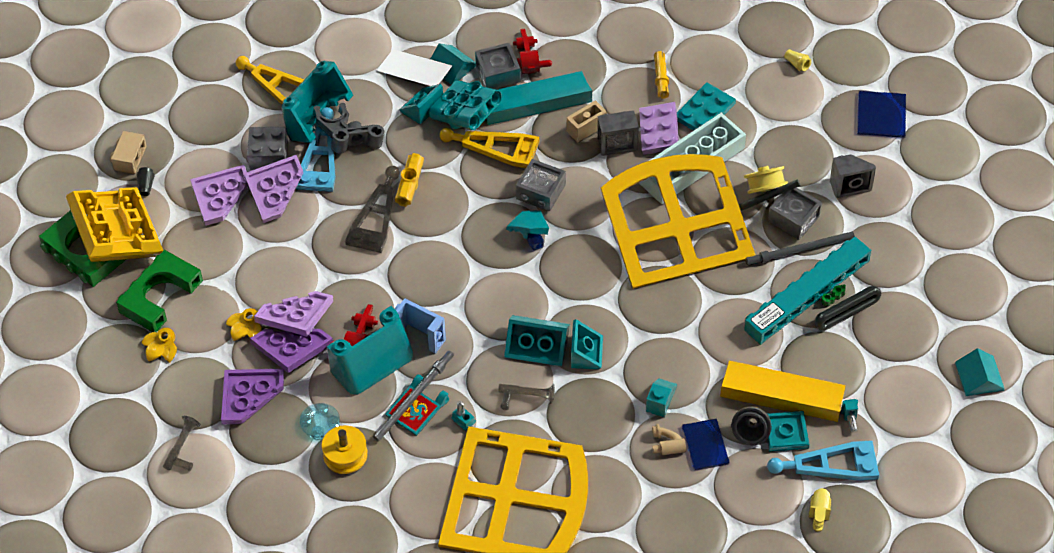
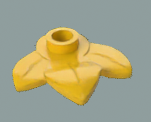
M248 308L242 313L231 315L227 319L226 325L232 327L231 337L233 341L241 339L246 335L251 338L262 331L261 325L256 323L254 319L255 314L258 312L257 310Z
M162 328L158 332H151L141 342L147 347L146 358L148 361L155 360L162 355L166 361L171 362L177 352V347L174 343L175 333L170 328ZM165 334H168L166 339H162Z

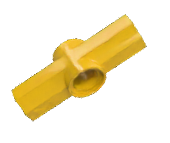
M412 153L408 155L405 168L401 172V180L395 196V202L400 206L407 207V205H411L414 192L418 188V179L424 163V157H421L419 154Z

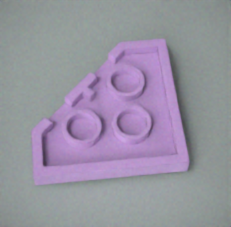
M297 155L244 173L263 223L280 218L303 175V169Z
M244 165L190 179L205 226L224 221L247 188L248 184L244 173H247Z
M313 291L308 293L306 297L298 298L294 296L283 299L282 303L263 304L255 314L254 319L256 323L307 337L333 303V296Z

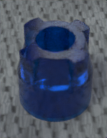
M528 233L527 241L532 250L542 249L545 242L542 235Z

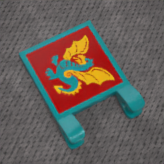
M418 374L414 377L410 386L386 412L385 415L388 418L424 379L421 375ZM443 390L434 401L421 393L396 423L417 436L439 409L448 403L449 394Z

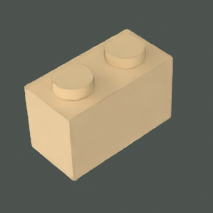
M595 100L567 117L566 132L577 143L597 131L598 116L607 114V111Z
M122 132L121 137L117 139L115 151L110 155V162H112L115 171L136 173L147 147L144 134Z

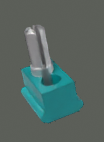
M857 399L844 400L841 407V414H843L844 421L848 420L851 432L858 430L855 421L858 413Z
M462 401L457 402V409L452 412L451 419L467 431L468 426L471 427L475 424V417L464 408Z

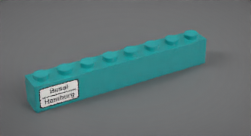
M856 236L851 240H846L838 250H833L826 259L817 262L813 269L804 272L796 282H791L784 291L778 292L771 301L763 303L755 313H750L745 319L744 331L760 345L820 300L823 294L832 291L835 286L841 284L870 261L872 250Z

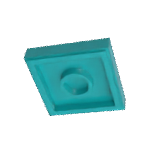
M804 411L768 413L772 425L771 433L767 439L769 452L809 449L810 444Z

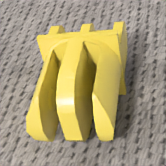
M824 488L816 490L810 502L809 518H814L813 529L817 532L822 531L824 520H829L831 513L830 493Z

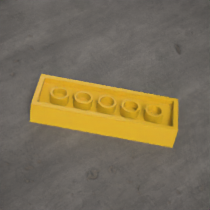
M729 360L721 386L720 397L788 412L804 411V415L838 422L846 385Z

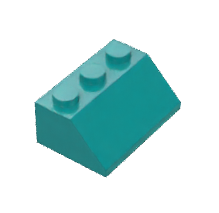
M512 315L508 323L504 357L562 366L570 324Z

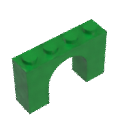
M70 210L39 235L40 247L45 253L53 255L58 263L62 262L71 273H76L85 284L89 283L92 287H95L126 259L91 262L88 254L77 255L70 252V245L80 237Z
M164 250L155 257L154 262L148 268L143 270L141 276L131 283L129 289L119 296L116 302L119 313L149 331L157 332L165 324L167 317L165 309L145 298L147 292L155 285L171 283L192 294L203 282L201 270Z

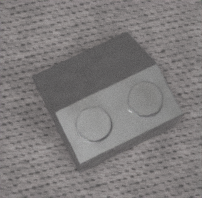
M852 154L833 158L830 183L836 198L872 191L876 166Z

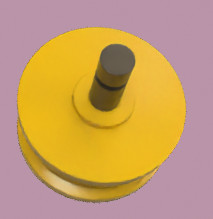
M347 425L338 426L328 431L322 440L324 462L333 472L350 474L359 470L365 464L368 456L366 439L359 429Z

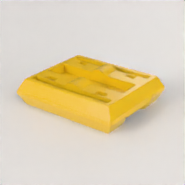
M137 187L119 188L118 191L93 192L92 190L73 191L66 195L67 202L91 262L156 257L164 251Z

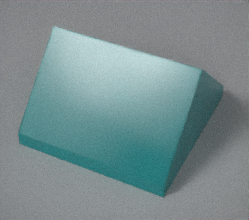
M439 43L430 60L452 65L443 78L451 85L455 81L462 79L476 67L475 61L453 45Z
M436 84L422 88L399 109L400 112L421 125L430 116L431 106L442 96L443 86Z
M573 320L571 368L601 369L603 335L579 320Z
M976 348L955 362L965 396L1004 391L1005 388L993 355Z

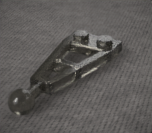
M396 166L386 168L385 175L387 178L384 185H378L351 225L345 240L346 245L382 253L388 238L394 187L391 185L393 180H396L400 175V171ZM382 193L387 194L386 206L375 204ZM369 212L384 215L382 233L360 228Z

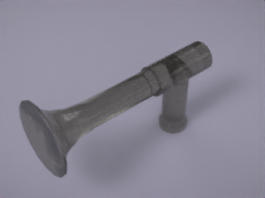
M499 384L498 391L504 393L500 408L503 410L509 409L512 394L540 396L548 399L550 404H552L555 385L552 384L551 387L546 389Z
M182 416L184 427L163 464V467L167 470H171L173 465L191 471L193 467L192 462L177 458L191 430L201 426L192 417Z

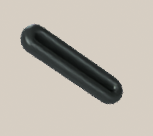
M869 286L826 309L816 316V327L821 331H825L879 301L882 295L881 290L877 286Z

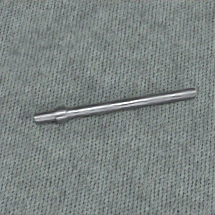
M447 351L439 361L437 360L432 365V370L375 433L373 438L379 442L432 380L446 369V364L454 356L451 351Z

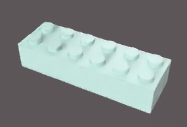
M721 112L651 160L672 155L700 154L722 157L725 162L745 148L746 134ZM678 171L670 172L669 175L675 193L678 194L709 172ZM655 177L639 182L661 204L664 203Z

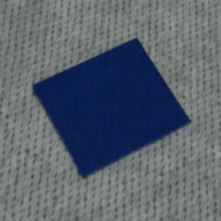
M859 90L857 134L905 138L906 94Z

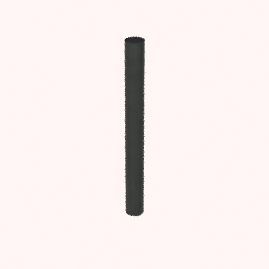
M796 179L738 204L740 211L801 186V184Z

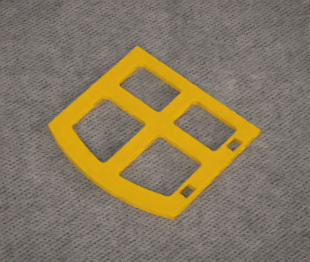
M685 154L657 158L625 170L601 187L603 199L632 289L744 261L746 257L755 255L722 157ZM678 171L711 172L723 204V209L685 218L669 173ZM655 177L670 222L630 231L618 195L643 180ZM724 177L725 187L720 186L719 178ZM722 224H729L737 249L702 259L697 258L689 233ZM742 230L743 240L738 239L736 231ZM674 237L677 241L683 263L646 273L643 272L635 247Z
M468 426L438 547L471 553H567L582 524L588 496V471L582 445ZM488 436L499 437L498 442L487 439ZM478 444L501 447L508 450L500 484L492 485L468 479ZM549 446L560 448V452L549 451ZM530 452L567 459L570 470L571 495L569 497H562L517 489L515 486L523 454ZM465 496L495 501L487 537L480 538L455 532L462 501ZM512 504L566 513L559 531L548 548L543 549L503 541Z

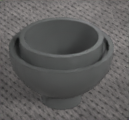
M754 406L740 409L733 416L731 422L733 435L737 440L746 445H759L765 442L772 429L768 414ZM750 419H755L757 423L751 422Z

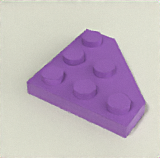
M264 329L250 338V342L255 348L288 373L325 350L330 342L333 341V338L321 329H312V332L307 337L289 331Z
M284 369L225 370L221 413L222 424H243L284 390Z

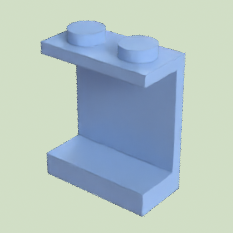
M404 299L401 304H397L395 307L404 329L407 325H410L428 334L429 351L436 354L446 341L445 319Z

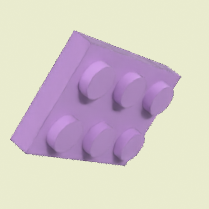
M675 102L639 108L643 155L663 152L679 141Z

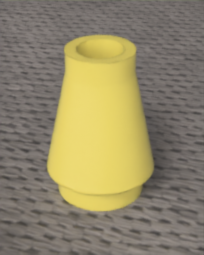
M789 49L784 55V58L798 71H806L811 65V59L806 54Z

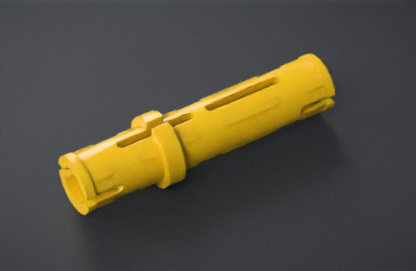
M658 51L654 53L655 85L657 86L658 97L665 99L669 96V78L667 77L665 53Z

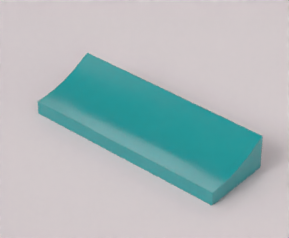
M582 71L498 89L502 94V100L486 118L487 125L590 103L592 102V89Z

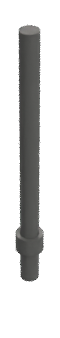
M851 231L775 251L759 252L758 255L746 257L745 260L747 265L758 262L766 263L770 262V259L850 240L855 235Z

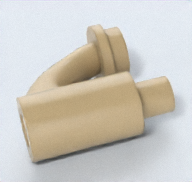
M659 423L652 426L654 438L660 439L661 435L672 439L660 441V445L652 446L653 454L669 455L686 452L684 438H681L680 435L671 430L661 428Z

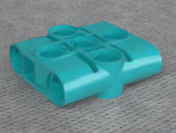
M457 80L431 106L429 115L433 120L448 123L452 129L463 127L476 130L500 104L502 94L499 90L483 87L479 81L467 83Z

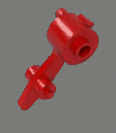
M520 29L521 37L513 41V46H516L517 49H524L523 52H519V58H516L521 73L540 72V68L552 66L551 60L539 61L538 50L530 51L529 47H535V43H538V40L534 39V36H527L525 29Z
M368 304L363 314L356 313L355 316L351 317L354 325H359L356 332L347 331L344 340L348 341L351 346L368 337L367 334H364L366 327L374 328L375 325H378L376 317L371 316L373 305Z

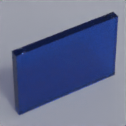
M717 418L682 425L694 471L728 465L730 463Z

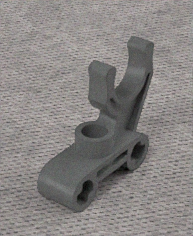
M345 103L339 104L338 112L341 116L337 119L325 118L320 113V107L314 106L313 115L316 125L332 138V151L344 153L347 150V146L367 144L372 149H378L382 146L385 133L384 128L380 125L362 126L358 121L348 123L349 113Z

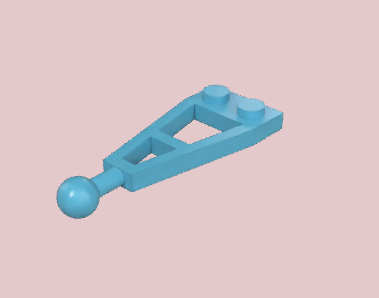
M326 107L322 109V116L328 119L334 118V111L331 108ZM317 127L314 132L316 138L309 144L302 160L303 175L296 190L333 192L336 176L334 151L331 149L332 138L320 127ZM321 136H327L328 147L317 146ZM313 154L328 155L329 172L306 171Z
M873 441L849 442L795 455L794 461H781L779 458H772L767 463L769 472L773 474H778L783 469H795L796 474L856 481L878 480L879 478ZM853 452L856 471L829 468L827 457ZM820 459L821 467L804 466L802 463Z

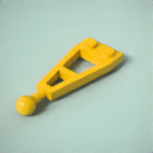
M239 56L235 62L238 69L249 70L252 78L281 104H283L286 97L275 88L282 81L299 86L304 81L302 78L262 64L256 67L250 63L246 56ZM263 73L274 78L268 82L261 74Z
M444 128L439 134L443 142L460 141L462 142V147L521 168H527L530 161L534 158L540 142L538 136L523 133L466 131L465 135L454 133L450 128ZM470 140H487V141H486L485 146H483V145H480V144H478V143L472 142V141H470ZM494 141L518 142L513 157L492 149Z

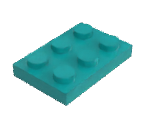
M706 82L677 112V122L694 131L721 112L725 115L736 104V99Z

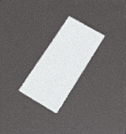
M393 49L376 71L432 86L441 82L452 65Z

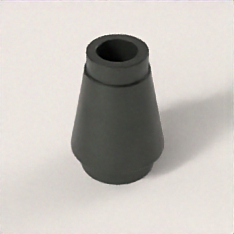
M142 167L136 173L138 190L141 196H149L155 174L153 169Z

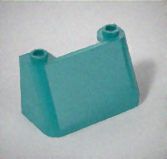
M319 62L316 68L292 94L284 99L282 112L287 135L290 140L311 143L316 138L313 133L315 131L313 125L316 123L313 115L314 106H319L321 113L323 108L338 106V101L342 99L349 101L354 96L335 62Z
M392 306L383 310L379 315V320L383 327L357 344L351 346L348 341L339 339L327 346L330 372L350 394H361L409 363L413 358V350L399 314Z

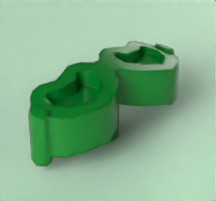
M837 285L832 290V294H823L822 305L829 306L835 300H839L841 296H844L846 285Z

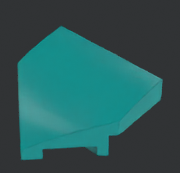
M540 210L522 211L507 225L506 230L510 232L518 231L522 233L523 238L527 239L528 233L548 235L549 226Z

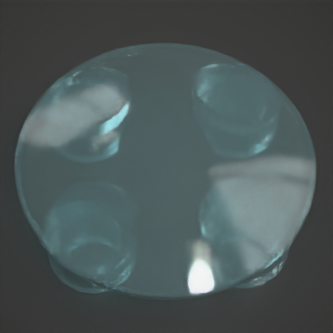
M316 403L310 405L302 412L300 426L314 440H321L328 431L340 426V417L333 406L325 403Z

